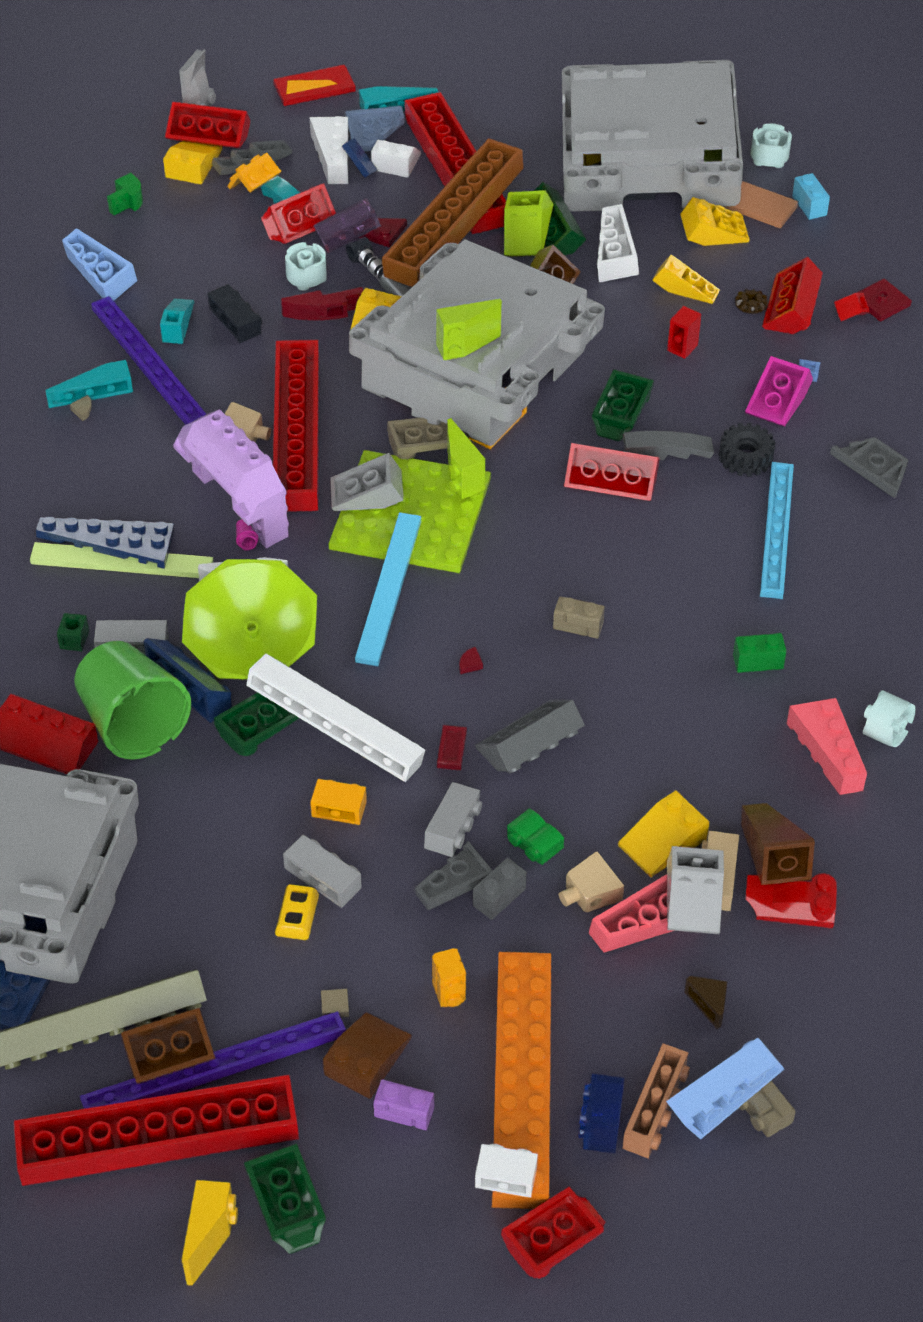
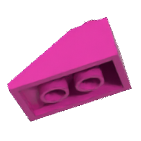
M770 356L745 413L785 427L805 398L813 378L810 369Z

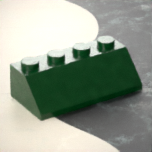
M542 182L534 191L545 190L553 202L544 248L554 245L563 255L573 254L587 239L559 192L545 182Z

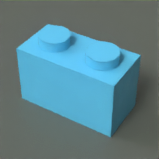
M814 174L795 177L792 196L798 201V205L807 218L810 220L827 216L830 196Z

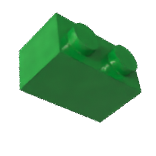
M782 633L735 637L733 657L737 673L784 669L787 651Z

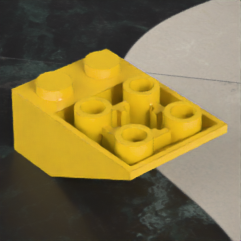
M692 197L680 214L686 237L689 241L703 246L747 243L750 241L743 216L737 211H731L721 205H714L704 199Z

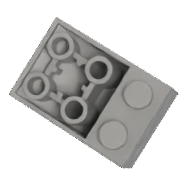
M672 846L667 860V930L709 934L720 933L724 879V853L722 850Z

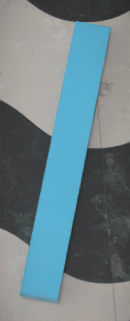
M772 462L760 597L783 599L794 464Z
M399 513L356 653V663L379 666L421 524V516Z

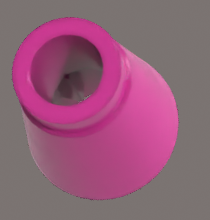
M241 519L236 523V543L243 550H251L257 545L258 535L251 525H247Z

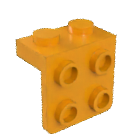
M268 153L262 156L258 154L250 160V164L245 165L244 163L235 170L237 173L230 177L231 182L228 184V188L232 189L242 182L251 193L278 176L281 170Z

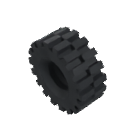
M738 423L737 427L732 425L729 430L726 429L720 441L719 460L720 463H723L725 469L729 467V472L734 473L736 471L739 476L746 473L747 477H752V473H755L757 476L761 474V470L765 473L768 467H771L775 451V439H773L772 433L768 434L766 428L761 430V426L758 424L753 427L751 426L752 423H747V426H743V423ZM741 450H750V451H752V452H751V453H746V452H743V451H741Z

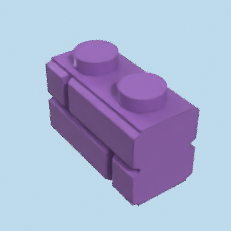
M381 1080L374 1099V1117L411 1127L415 1126V1128L427 1131L434 1111V1093Z

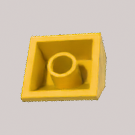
M365 288L357 301L351 329L375 307L381 305L391 307L401 296Z

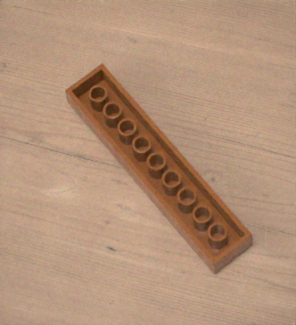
M488 138L382 257L384 277L413 287L420 281L421 265L446 243L459 244L523 170L522 149Z

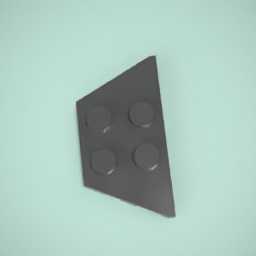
M875 437L865 439L864 441L850 442L849 447L838 448L837 445L831 447L830 454L893 498L897 496L907 468L908 459Z

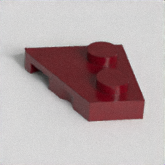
M363 218L354 229V236L359 238L366 237L371 242L390 247L406 228L407 219Z

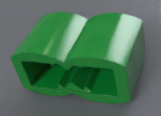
M532 809L526 810L507 825V838L513 846H518L525 850L526 856L533 862L536 861L543 865L564 848V837L552 825L546 823Z

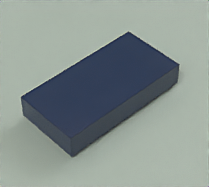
M355 138L342 145V148L363 177L366 178L378 170Z

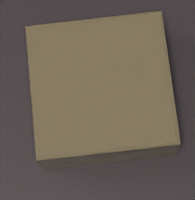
M347 989L321 991L322 1016L338 1011L340 1017H349Z

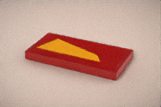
M345 65L273 79L274 86L284 106L356 91V86Z

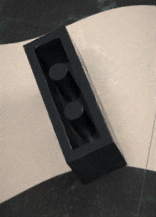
M227 284L207 293L209 309L239 343L261 334L262 319L260 315L251 309L250 304L241 298L237 290H234Z

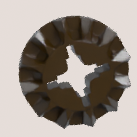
M745 289L744 292L739 291L738 295L735 296V305L745 313H760L768 305L767 295H763L762 291L757 292L755 289Z

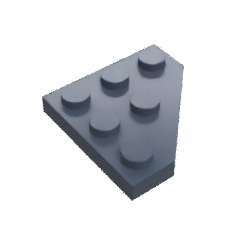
M402 106L345 111V116L348 117L350 140L355 138L364 152L372 151L377 140L384 141L404 124Z

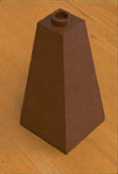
M767 803L742 805L741 826L761 885L811 880L815 847L814 838Z

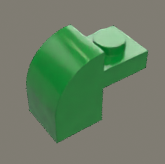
M132 173L116 179V192L107 196L109 212L113 216L128 208L135 212L143 203L139 179Z

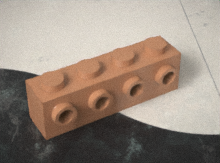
M664 1043L662 1044L625 1130L623 1149L648 1159L652 1149H658L662 1139V1134H659L662 1126H668L672 1114L669 1111L670 1106L666 1101L681 1091L678 1088L680 1082H686L690 1072V1067L686 1066L688 1052Z

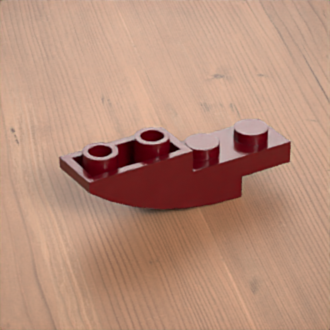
M363 287L322 295L321 290L281 298L282 316L313 321L348 317V311L356 309L357 301L364 291Z

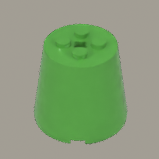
M110 641L97 646L83 658L76 670L74 679L76 691L105 745L114 755L120 758L141 759L161 751L160 747L171 738L174 741L187 723L191 711V697L185 686L177 678L127 642Z

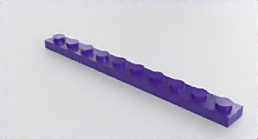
M110 296L91 303L94 313L185 425L206 415Z
M337 1011L215 1051V1060L140 1084H136L133 1078L81 1095L80 1099L83 1109L175 1094L335 1041L346 1031V1028Z

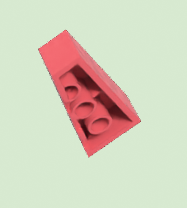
M832 698L790 706L787 725L797 733L801 744L806 745L815 763L818 762L821 765L823 773L839 795L863 791L867 771L837 699Z
M667 874L592 919L589 934L604 953L673 931L667 930Z

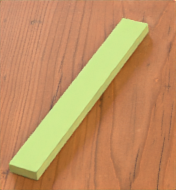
M38 542L34 543L30 556V563L35 565L199 578V564L214 563L213 557L169 553L165 569L157 567V563L148 561L147 564H143L133 557L122 559L94 552L93 547L84 546L83 548L74 547V545Z

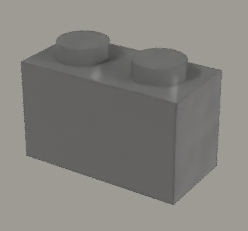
M507 857L473 888V906L493 920L526 889L527 872Z

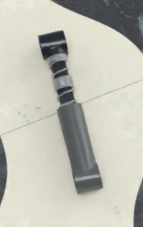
M363 237L346 245V253L351 262H359L367 267L368 271L377 278L380 286L387 293L402 297L411 289L408 285L384 277L382 261L377 256H374L373 248L368 238Z

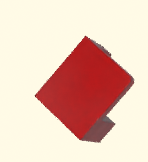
M854 293L834 302L841 321L870 312L864 293Z

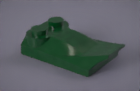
M613 369L592 413L596 434L607 439L621 441L622 435L634 428L645 403L649 401L654 380Z
M257 692L214 717V725L221 738L236 753L249 756L257 751L260 743L299 719V717Z
M294 1144L244 1162L249 1184L253 1188L272 1240L281 1245L289 1254L318 1244L326 1216L298 1145Z

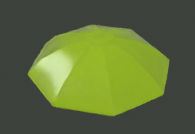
M227 559L186 592L182 643L218 679H248L249 669L265 654L289 667L315 645L317 595L281 560Z

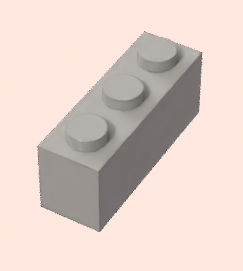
M167 620L96 621L95 648L110 641H124L146 655L144 640L146 638L169 640Z
M452 782L425 830V849L453 857L457 848L461 849L465 839V832H470L474 816H478L482 808V801H479L480 790Z
M302 835L283 853L284 868L315 888L319 893L341 908L362 888L361 874L356 867L347 865L341 861L338 855L328 852L316 840H310L305 835Z

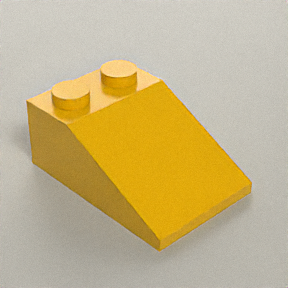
M186 141L171 146L163 158L165 177L202 185L212 168L213 158H218L222 147Z
M675 790L657 802L618 842V846L650 877H653L667 867V860L672 846L695 848L703 840H707L709 821Z
M196 1180L182 1256L187 1285L195 1283L230 1236L232 1224H237L238 1207H235L236 1194H232L230 1183Z

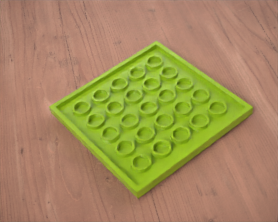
M364 450L358 466L385 454ZM391 455L402 471L404 500L384 509L341 511L329 541V550L385 560L399 513L421 516V524L409 564L460 573L491 480V472L485 471L484 491L462 500L450 488L449 465L412 458L400 459L395 455Z

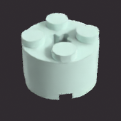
M764 124L760 129L757 127L753 132L751 146L753 163L757 166L783 167L790 154L791 132H786L784 130L785 127L778 124Z
M301 242L288 248L285 256L286 277L291 284L297 286L299 290L305 291L309 287L317 286L326 281V256L321 246L314 243L313 246L306 245V242Z
M882 690L874 705H868L865 710L864 718H867L863 734L888 746H899L909 732L905 730L907 723L912 724L914 720L915 706Z

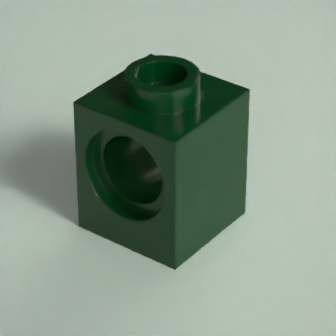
M63 614L57 631L60 649L83 651L89 634L86 615Z

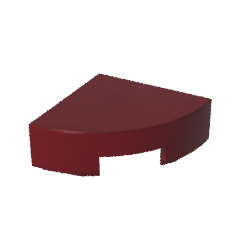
M476 647L468 649L461 656L459 662L460 674L483 669V663Z

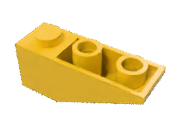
M670 255L659 267L652 280L669 293L710 304L714 303L720 289L673 255Z

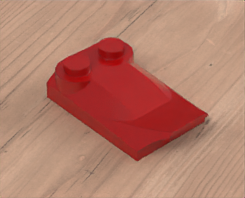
M324 183L310 187L303 192L269 206L266 213L261 217L269 239L283 244L339 221Z
M820 873L811 878V880L761 885L758 874L747 875L745 900L753 907L756 913V920L833 928L837 883L831 875Z
M568 1187L503 1228L501 1236L508 1251L530 1277L543 1278L550 1273L553 1266L603 1233V1227L606 1222L586 1198L577 1196Z

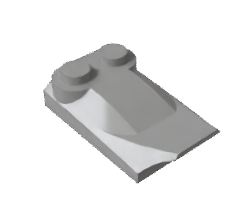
M197 49L179 70L183 103L211 106L216 100V94L213 88H209L206 76L205 49L203 51Z

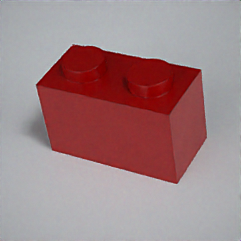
M683 306L670 319L667 351L686 359L698 346L701 313Z

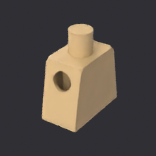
M231 402L225 415L230 416L233 423L239 429L241 428L251 441L256 442L258 438L268 441L271 435V428L263 426L262 415L257 411Z
M595 852L567 873V889L559 893V898L565 907L577 902L583 911L590 912L622 901L624 885L601 855Z

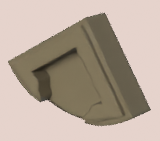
M88 395L70 404L71 411L82 421L89 417L92 404Z

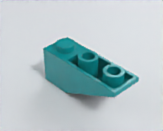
M173 299L164 309L160 322L162 342L183 344L194 307V300Z

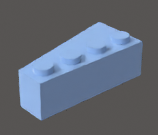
M77 228L62 240L68 259L102 298L110 296L114 301L137 282L132 263Z
M759 1038L747 1042L741 1050L666 1102L683 1124L698 1138L702 1139L781 1073L784 1067Z

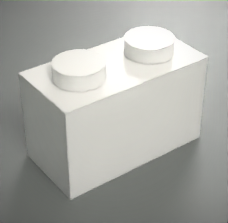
M482 1144L475 1174V1188L531 1198L537 1170L538 1154L532 1153L527 1149L513 1150L504 1148L499 1144Z

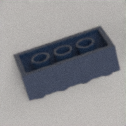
M151 638L144 640L146 656L182 682L190 694L191 707L208 722H213L214 717L232 708L229 688L218 683L210 672H205L201 669L198 663L184 655L178 646L172 645L168 640Z

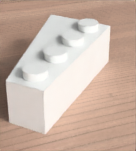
M310 117L311 138L319 154V160L323 165V171L328 184H348V155L342 148V145L349 141L348 117Z
M622 204L602 208L599 257L597 261L599 282L639 275L637 254Z

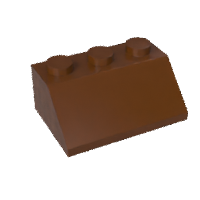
M199 1008L121 1032L124 1049L136 1084L215 1060Z

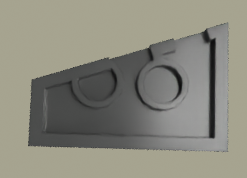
M468 841L463 846V850L458 855L450 857L442 869L435 870L415 887L416 896L427 910H431L472 890L492 872V869Z

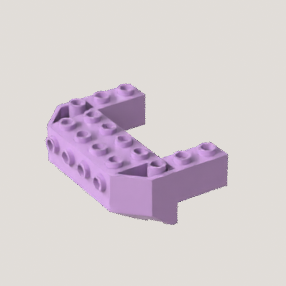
M220 409L184 425L173 446L188 463H192V471L204 484L213 479L220 484L232 497L233 510L247 525L253 524L258 540L265 548L287 538L289 526L286 512L288 507L285 500L287 493L272 465L270 457L267 454L264 455L259 450L258 445L251 441L245 432L233 423L231 417L226 416Z

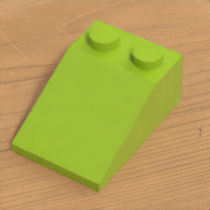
M501 299L436 309V345L443 360L465 357L501 337Z
M452 418L447 419L449 485L451 490L457 493L463 500L485 490V458Z

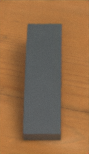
M284 140L250 142L249 149L232 150L230 157L213 158L212 166L220 175L237 173L235 170L242 164H250V160L258 154L262 156L268 153L275 162L292 154V150Z
M638 431L626 432L622 435L625 451L660 457V460L663 461L667 455L687 460L691 454L710 459L714 454L711 437L692 433Z

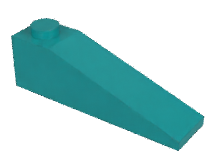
M377 86L359 90V105L361 110L402 106V110L405 112V100L438 93L437 88Z
M122 360L103 364L45 391L48 406L53 408L69 405L87 395L91 400L131 393L133 389L127 362Z

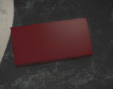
M443 725L437 768L461 771L467 727Z

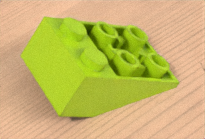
M545 190L508 192L504 220V255L506 257L537 255L538 251L544 248L553 209V202Z

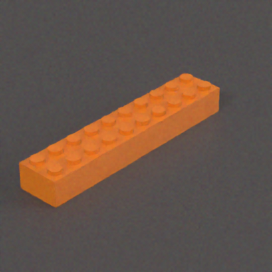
M499 952L494 1144H499L504 1148L513 1150L527 1149L532 1153L538 1154L531 1198L492 1191V1208L535 1209L549 1200L551 953Z

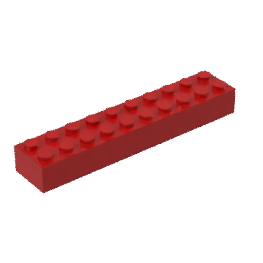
M441 92L405 100V119L443 185L446 186L476 153V150ZM503 194L497 198L470 230L472 234L504 227L506 199Z
M318 340L276 341L273 467L286 489L285 500L288 507L286 512L318 511Z
M289 1075L14 1120L17 1170L22 1186L299 1139Z

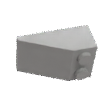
M389 453L331 477V504L333 511L384 509L404 500L402 471Z

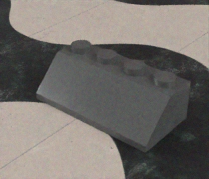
M549 700L475 744V747L497 771L512 773L521 768L520 764L523 762L533 761L540 757V752L543 750H550L558 746V741L576 735L578 729L584 726V722L573 700Z

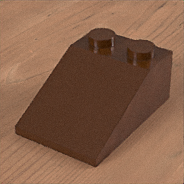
M366 1012L337 1038L323 1058L324 1075L371 1099L378 1089L381 1080H384L411 1040L412 1035Z

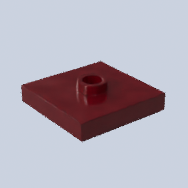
M885 278L856 292L864 293L870 310L869 313L880 322L910 307L912 302L911 299Z

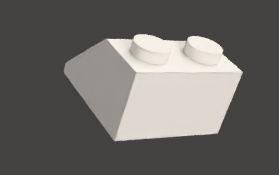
M377 140L371 151L372 163L378 169L377 171L403 177L410 176L421 155V151L415 147Z

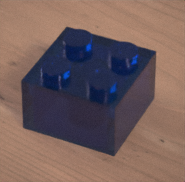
M592 1074L590 1084L585 1083L578 1138H584L583 1149L616 1153L625 1078Z

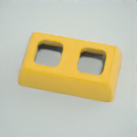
M287 885L275 929L276 936L300 940L309 939L319 893L315 888ZM292 892L308 894L307 900L304 903L291 901L290 898ZM288 912L301 913L303 915L301 923L285 922L286 914Z

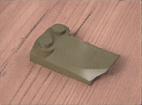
M425 418L387 422L391 448L394 455L400 459H413L416 453L447 448V424L441 422L439 425H432L427 423Z

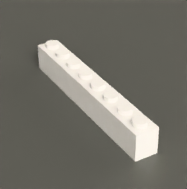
M265 654L249 669L246 686L402 781L406 782L421 766L425 753L424 748L342 700L337 695L322 688L317 683L312 682L279 660Z

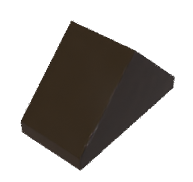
M689 976L686 978L684 993L718 1030L722 1026L728 981Z

